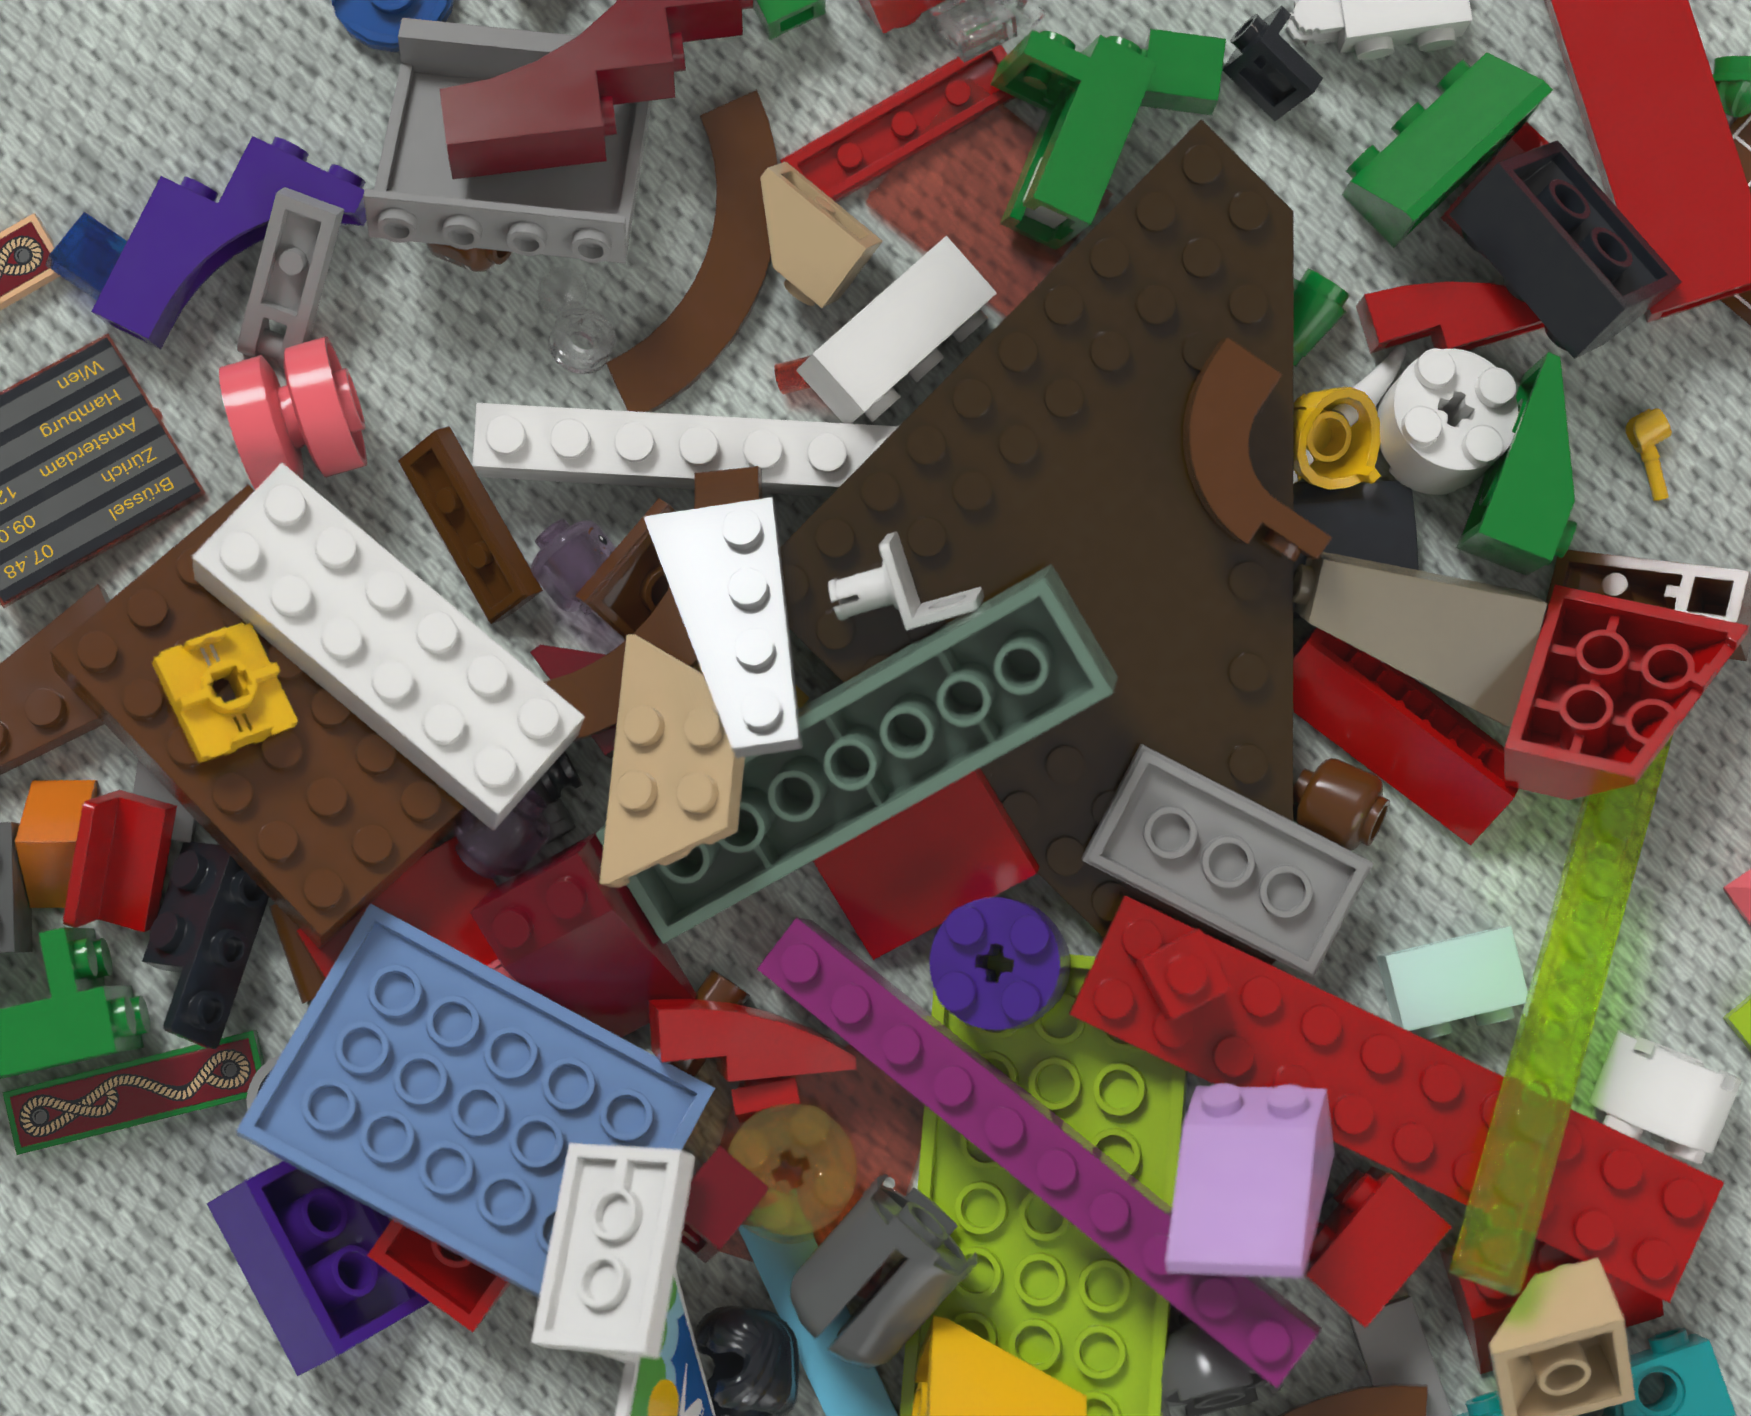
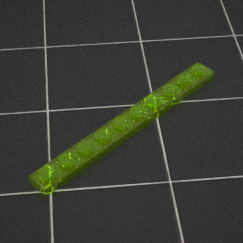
M1673 734L1636 784L1584 796L1449 1271V1273L1512 1296L1520 1292Z

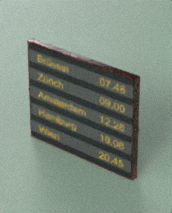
M108 333L0 392V603L3 608L8 607L156 524L206 494L161 421L163 418L162 412L152 406Z

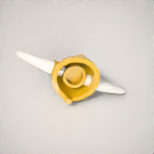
M1396 346L1371 373L1354 387L1345 386L1304 393L1293 402V484L1303 478L1309 484L1331 490L1348 488L1361 482L1372 484L1380 478L1381 475L1375 468L1381 442L1380 420L1376 405L1392 384L1407 353L1404 346Z

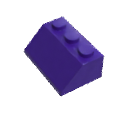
M285 1161L243 1181L206 1203L297 1376L341 1355L430 1303L426 1298L367 1256L390 1223L387 1216Z

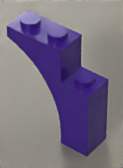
M254 136L251 137L218 203L215 202L219 195L216 191L192 178L184 176L179 185L161 176L91 312L103 322L161 350L182 310L207 279L234 256L264 240L275 196L279 190L286 187L343 208L344 213L341 224L364 226L367 221L363 198L365 190L362 189L365 180L335 164H331L328 172L306 162L309 154L299 146L283 138L275 137L272 144H269Z

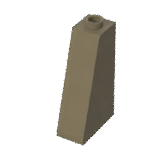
M1322 552L1318 559L1307 558L1305 565L1299 564L1293 576L1292 602L1296 603L1295 612L1308 623L1498 723L1511 727L1540 634L1547 606L1545 601L1528 591L1328 552Z

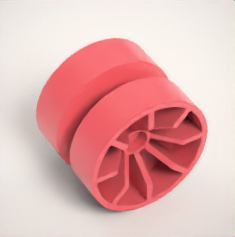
M327 336L285 348L284 371L287 385L282 387L273 368L262 355L219 368L220 388L229 425L243 466L255 490L281 463L303 480L304 465L300 448H303L304 445L307 446L314 464L325 478L367 466L366 448L361 431L366 427L361 404L351 375L347 368L342 369L335 349Z

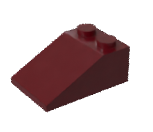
M593 833L491 889L470 914L503 967L518 983L622 1038L650 1023L649 1000L695 999L697 994L667 944L661 942L628 886L624 885L620 888H614L599 883L603 846L596 834Z

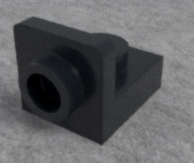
M1280 6L1265 19H1262L1258 14L1253 15L1237 30L1230 41L1236 49L1222 69L1274 122L1312 95L1323 79L1279 35L1291 16L1283 6Z

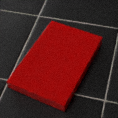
M981 768L974 770L813 860V863L873 960L943 924L954 909L978 899L994 897L1036 875L1040 868Z
M464 832L423 855L370 903L486 966L498 959L470 914L474 907L497 885ZM368 906L321 949L301 929L296 930V935L324 980Z

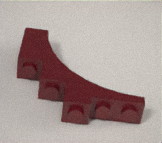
M617 0L579 36L541 59L491 79L439 89L452 180L607 161L605 136L617 134L613 105L676 98L674 72L686 71L683 42L742 36V10L752 9L753 0Z

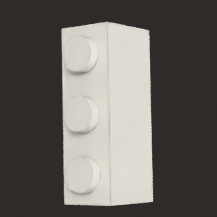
M946 235L820 346L796 371L842 423L852 424L863 413L873 422L901 397L894 390L893 386L906 374H909L917 383L945 358L937 349L944 340L952 334L961 343L988 319L980 308L994 297L997 292Z

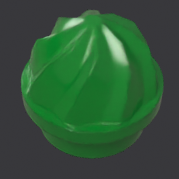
M1751 56L1715 58L1712 75L1725 114L1732 117H1742L1751 113Z

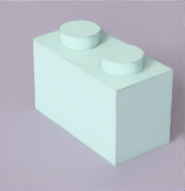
M1511 926L1496 927L1376 956L1393 1024L1408 1031L1412 1030V1033L1424 1039L1452 1033L1450 1021L1475 1016L1477 1026L1515 1018L1512 1006L1530 1002Z

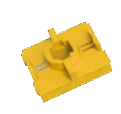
M242 622L186 641L183 647L178 645L160 652V656L155 657L152 661L157 676L199 763L222 754L228 755L236 752L237 748L254 742L257 744L265 741L267 737L291 729L298 723L297 717L277 678L280 669L276 662L270 663L252 623L244 625ZM222 678L224 680L228 679L237 699L224 703L221 696H216L212 688L213 682Z

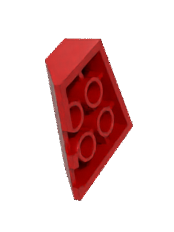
M1555 585L1504 747L1505 786L1572 800L1636 784L1748 634L1749 625Z

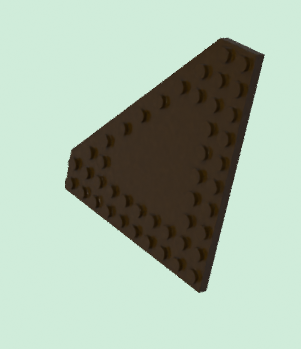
M1201 119L780 547L789 629L843 682L850 680L964 615L961 614L906 630L899 609L897 610L892 604L850 616L842 621L838 619L834 607L839 605V600L831 602L828 588L829 580H839L883 567V558L879 546L887 534L897 532L920 603L982 587L984 599L981 604L1052 564L1116 672L1118 680L1114 692L980 767L1040 866L1037 873L1103 938L1123 897L1128 896L1194 929H1201L1203 933L1263 962L1273 965L1277 961L1276 959L1081 859L1140 744L1293 821V562L1262 542L1268 531L1261 526L1248 544H1239L1212 519L1198 498L1188 474L1183 447V424L1187 402L1195 380L1220 340L1227 337L1283 374L1253 420L1249 435V457L1254 473L1264 489L1276 500L1293 511L1294 211Z

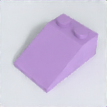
M1227 1083L1195 1087L1182 1130L1166 1254L1167 1273L1303 1278L1335 1155L1327 1089L1302 1088L1297 1085H1281L1275 1088L1236 1087Z

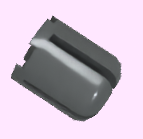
M886 1174L878 1176L860 1200L798 1269L790 1287V1300L800 1323L814 1338H817L896 1248L903 1254L902 1258L853 1312L837 1333V1338L827 1349L844 1362L865 1368L876 1367L891 1361L954 1288L977 1265L976 1252L966 1260L961 1249L950 1236L958 1225L937 1204L918 1189L913 1188L905 1197L892 1188L882 1186L888 1176Z

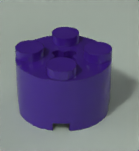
M999 897L978 899L954 909L943 922L934 938L929 961L931 980L939 1002L961 1021L978 1028L991 1030L1022 1028L1042 1018L1062 998L1069 981L1071 966L1069 948L1057 926L1046 914L1030 904ZM1003 946L1004 957L1013 959L1014 967L1012 972L1001 973L997 982L996 972L988 969L987 962L989 956L998 955L1000 947Z

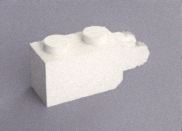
M1299 0L1298 2L1295 1L1293 5L1294 10L1293 13H1290L1291 16L1285 31L1292 38V43L1297 42L1298 45L1303 43L1307 46L1309 42L1313 45L1337 42L1339 54L1356 51L1357 59L1373 60L1394 53V46L1418 43L1420 51H1436L1451 47L1456 44V37L1463 36L1472 22V14L1469 0Z

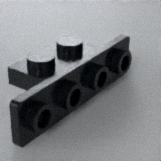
M183 842L179 856L172 866L171 879L158 917L152 924L149 935L150 940L142 962L157 969L181 973L163 1023V1029L168 1033L210 1049H216L220 1044L269 900V896L236 863L231 855L218 844Z

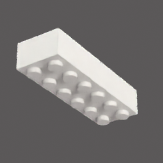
M283 463L270 474L192 556L194 579L247 624L252 623L256 632L493 831L579 735L585 716Z

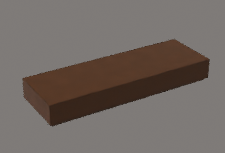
M450 426L433 431L398 460L490 624L510 616L543 591Z

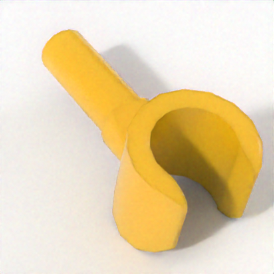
M1647 409L1627 422L1625 433L1634 450L1640 453L1641 460L1644 462L1653 501L1669 498L1659 459L1660 455L1655 445L1670 437L1672 430L1667 418L1660 409Z

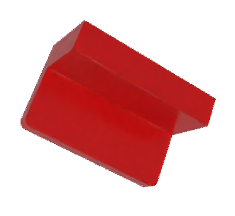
M117 790L89 799L83 803L63 925L78 928L95 920H102L140 932L151 930L152 924L158 917L177 805L123 790Z

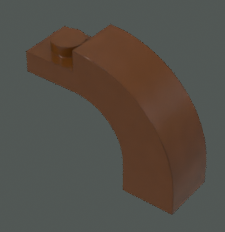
M1230 338L1222 339L1199 372L1190 392L1185 410L1183 447L1188 474L1194 490L1212 519L1239 544H1248L1261 526L1268 531L1262 542L1288 560L1295 562L1300 554L1309 559H1318L1332 537L1271 496L1257 479L1249 457V435L1253 420L1283 374Z

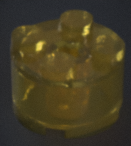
M781 1104L766 1108L753 1115L739 1128L728 1149V1153L768 1186L767 1194L741 1226L751 1233L772 1242L796 1244L819 1236L838 1219L853 1194L857 1176V1163L853 1146L841 1126L819 1107L802 1104ZM787 1160L791 1167L800 1166L803 1169L804 1173H802L798 1181V1188L792 1189L787 1180L776 1182L773 1176L781 1165L780 1161Z

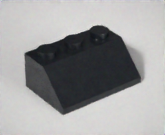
M1558 140L1498 162L1449 214L1461 227L1463 238L1467 244L1476 252L1486 256L1503 276V282L1507 290L1516 299L1525 302L1543 322L1549 339L1559 348L1568 351L1574 359L1604 345L1682 283Z

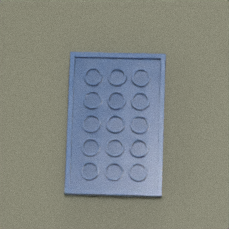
M369 904L237 1128L236 1133L238 1137L540 1298L569 1143L683 1150L715 1088L667 1062H661L649 1052L384 910Z

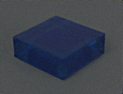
M83 212L49 254L45 266L97 301L127 241L86 212Z

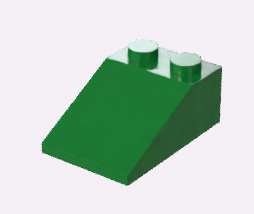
M1550 352L1545 354L1522 376L1515 394L1519 413L1512 432L1515 433L1512 443L1504 454L1485 472L1456 547L1526 576L1545 565L1549 566L1555 556L1563 558L1571 544L1577 527V522L1568 519L1575 503L1561 357Z

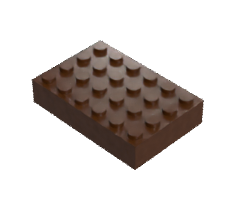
M248 484L51 649L50 654L54 671L216 842L231 855L236 863L296 926L321 949L415 862L463 820H459V818L467 812H471L258 632L256 634L270 663L276 662L280 669L277 678L297 717L298 723L291 729L267 737L265 741L257 744L253 742L237 748L236 752L228 755L222 754L212 759L198 762L157 676L152 661L155 657L160 656V652L178 645L183 647L186 641L242 622L244 625L247 624L194 579L192 556L254 492ZM222 678L213 682L212 688L216 696H221L224 703L237 699L228 679L224 680Z

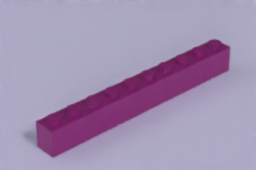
M795 918L757 968L758 971L1274 1387L1277 1388L1320 1333L1322 1327L1258 1276L1167 1273L1166 1254L1172 1216L1171 1206L813 920Z

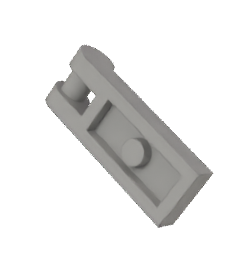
M286 187L276 193L238 338V352L250 357L260 356V354L278 360V366L284 369L285 348L311 341L310 336L342 221L343 208ZM269 320L286 325L285 336L271 331Z

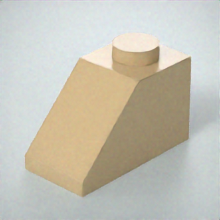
M787 162L768 167L760 177L773 269L786 278L783 284L796 299L809 306H814L816 303L823 308L838 301L883 241Z

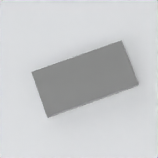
M1140 744L1081 858L1082 861L1311 978H1314L1374 864L1370 860L1143 744Z

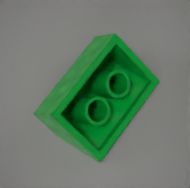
M1488 52L1473 66H1470L1464 59L1461 60L1436 85L1442 92V95L1427 109L1419 102L1414 104L1391 127V130L1397 137L1380 152L1374 145H1371L1348 167L1346 173L1352 180L1342 195L1395 248L1530 120L1553 91L1544 80Z

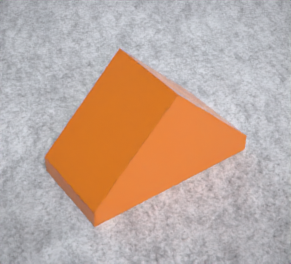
M32 780L15 839L30 908H65L81 810L86 800L97 797V780Z

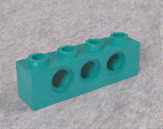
M1675 1328L1653 1335L1648 1339L1650 1349L1629 1356L1635 1400L1604 1408L1602 1416H1735L1736 1412L1710 1340L1696 1333L1688 1335L1685 1328ZM1652 1372H1660L1665 1383L1662 1396L1652 1404H1642L1638 1395L1641 1380ZM1498 1391L1485 1393L1466 1401L1465 1405L1468 1412L1456 1415L1502 1416Z

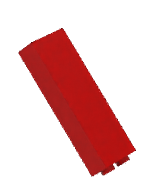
M1544 0L1606 196L1682 281L1675 290L1644 313L1647 323L1750 291L1751 192L1689 0Z

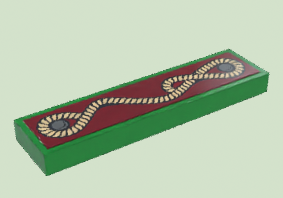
M257 1030L221 1038L220 1044L216 1049L204 1048L196 1044L2 1092L16 1155L246 1099L249 1085L254 1075L265 1064Z

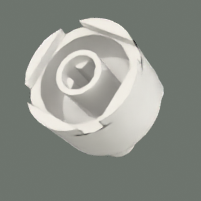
M1434 348L1424 352L1405 369L1384 394L1376 407L1380 420L1381 442L1379 450H1381L1384 458L1391 466L1388 471L1401 484L1412 490L1431 495L1452 493L1476 481L1504 454L1515 435L1512 429L1519 412L1515 397L1516 384L1513 377L1503 368L1496 367L1485 358L1469 351Z
M1617 1030L1589 1100V1103L1594 1106L1591 1115L1604 1121V1125L1637 1140L1641 1139L1644 1130L1652 1132L1651 1139L1665 1145L1664 1149L1668 1152L1702 1164L1706 1152L1713 1153L1742 1080L1721 1069L1719 1073L1707 1069L1702 1064L1703 1061L1637 1035L1633 1038L1626 1032Z

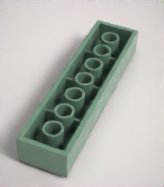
M1051 564L981 604L979 609L965 613L799 708L801 749L745 757L737 832L711 845H698L689 852L688 856L667 866L656 864L629 877L630 883L626 885L664 944L1114 692L1118 676ZM606 822L595 833L602 846H604Z

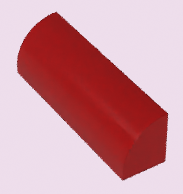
M1316 626L1293 654V712L1470 846L1515 798L1519 789L1505 786L1504 746L1411 676Z

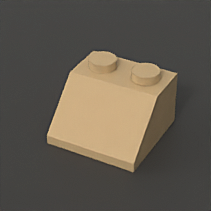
M1599 1258L1577 1264H1564L1552 1271L1534 1275L1489 1344L1502 1416H1577L1635 1400L1624 1318Z

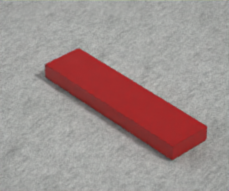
M995 35L781 159L780 163L787 162L833 201L838 202L1015 99L1016 97L990 85L999 62L1008 54Z

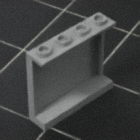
M402 18L398 34L401 66L374 189H365L363 195L369 237L383 238L397 243L412 241L450 245L458 249L480 248L515 252L524 256L547 255L576 258L591 263L605 261L626 264L652 101L613 105L617 134L605 136L607 157L605 162L452 180L439 89L491 79L535 62L577 36Z

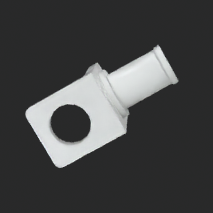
M897 532L887 534L879 546L883 558V567L839 580H829L828 583L831 602L839 600V605L834 607V611L840 621L848 619L850 616L893 604L897 610L899 609L906 630L979 609L984 599L982 587L920 603Z

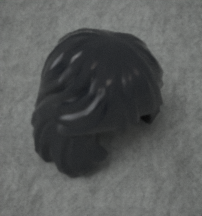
M724 1306L705 1314L696 1327L694 1337L698 1352L711 1357L715 1365L712 1377L706 1381L715 1415L786 1416L797 1402L799 1386L798 1343L790 1326L773 1312L748 1306Z

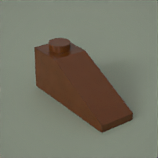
M1567 550L1563 558L1557 557L1546 599V609L1548 608L1554 586L1559 585L1749 625L1748 634L1729 658L1747 661L1751 645L1750 571Z

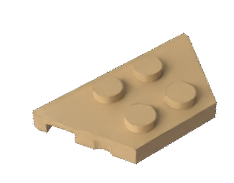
M637 635L626 636L599 882L614 888H620L629 884V877L656 864L667 866L688 856L689 852L698 845H711L736 833L738 830L745 757H735L704 674Z

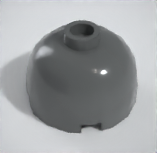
M1184 1313L1180 1314L1178 1317L1181 1326L1169 1331L1166 1342L1161 1379V1412L1163 1416H1171L1169 1406L1186 1405L1187 1416H1200L1258 1401L1255 1387L1264 1385L1268 1381ZM1283 1381L1277 1388L1269 1383L1272 1394L1280 1391L1283 1387Z

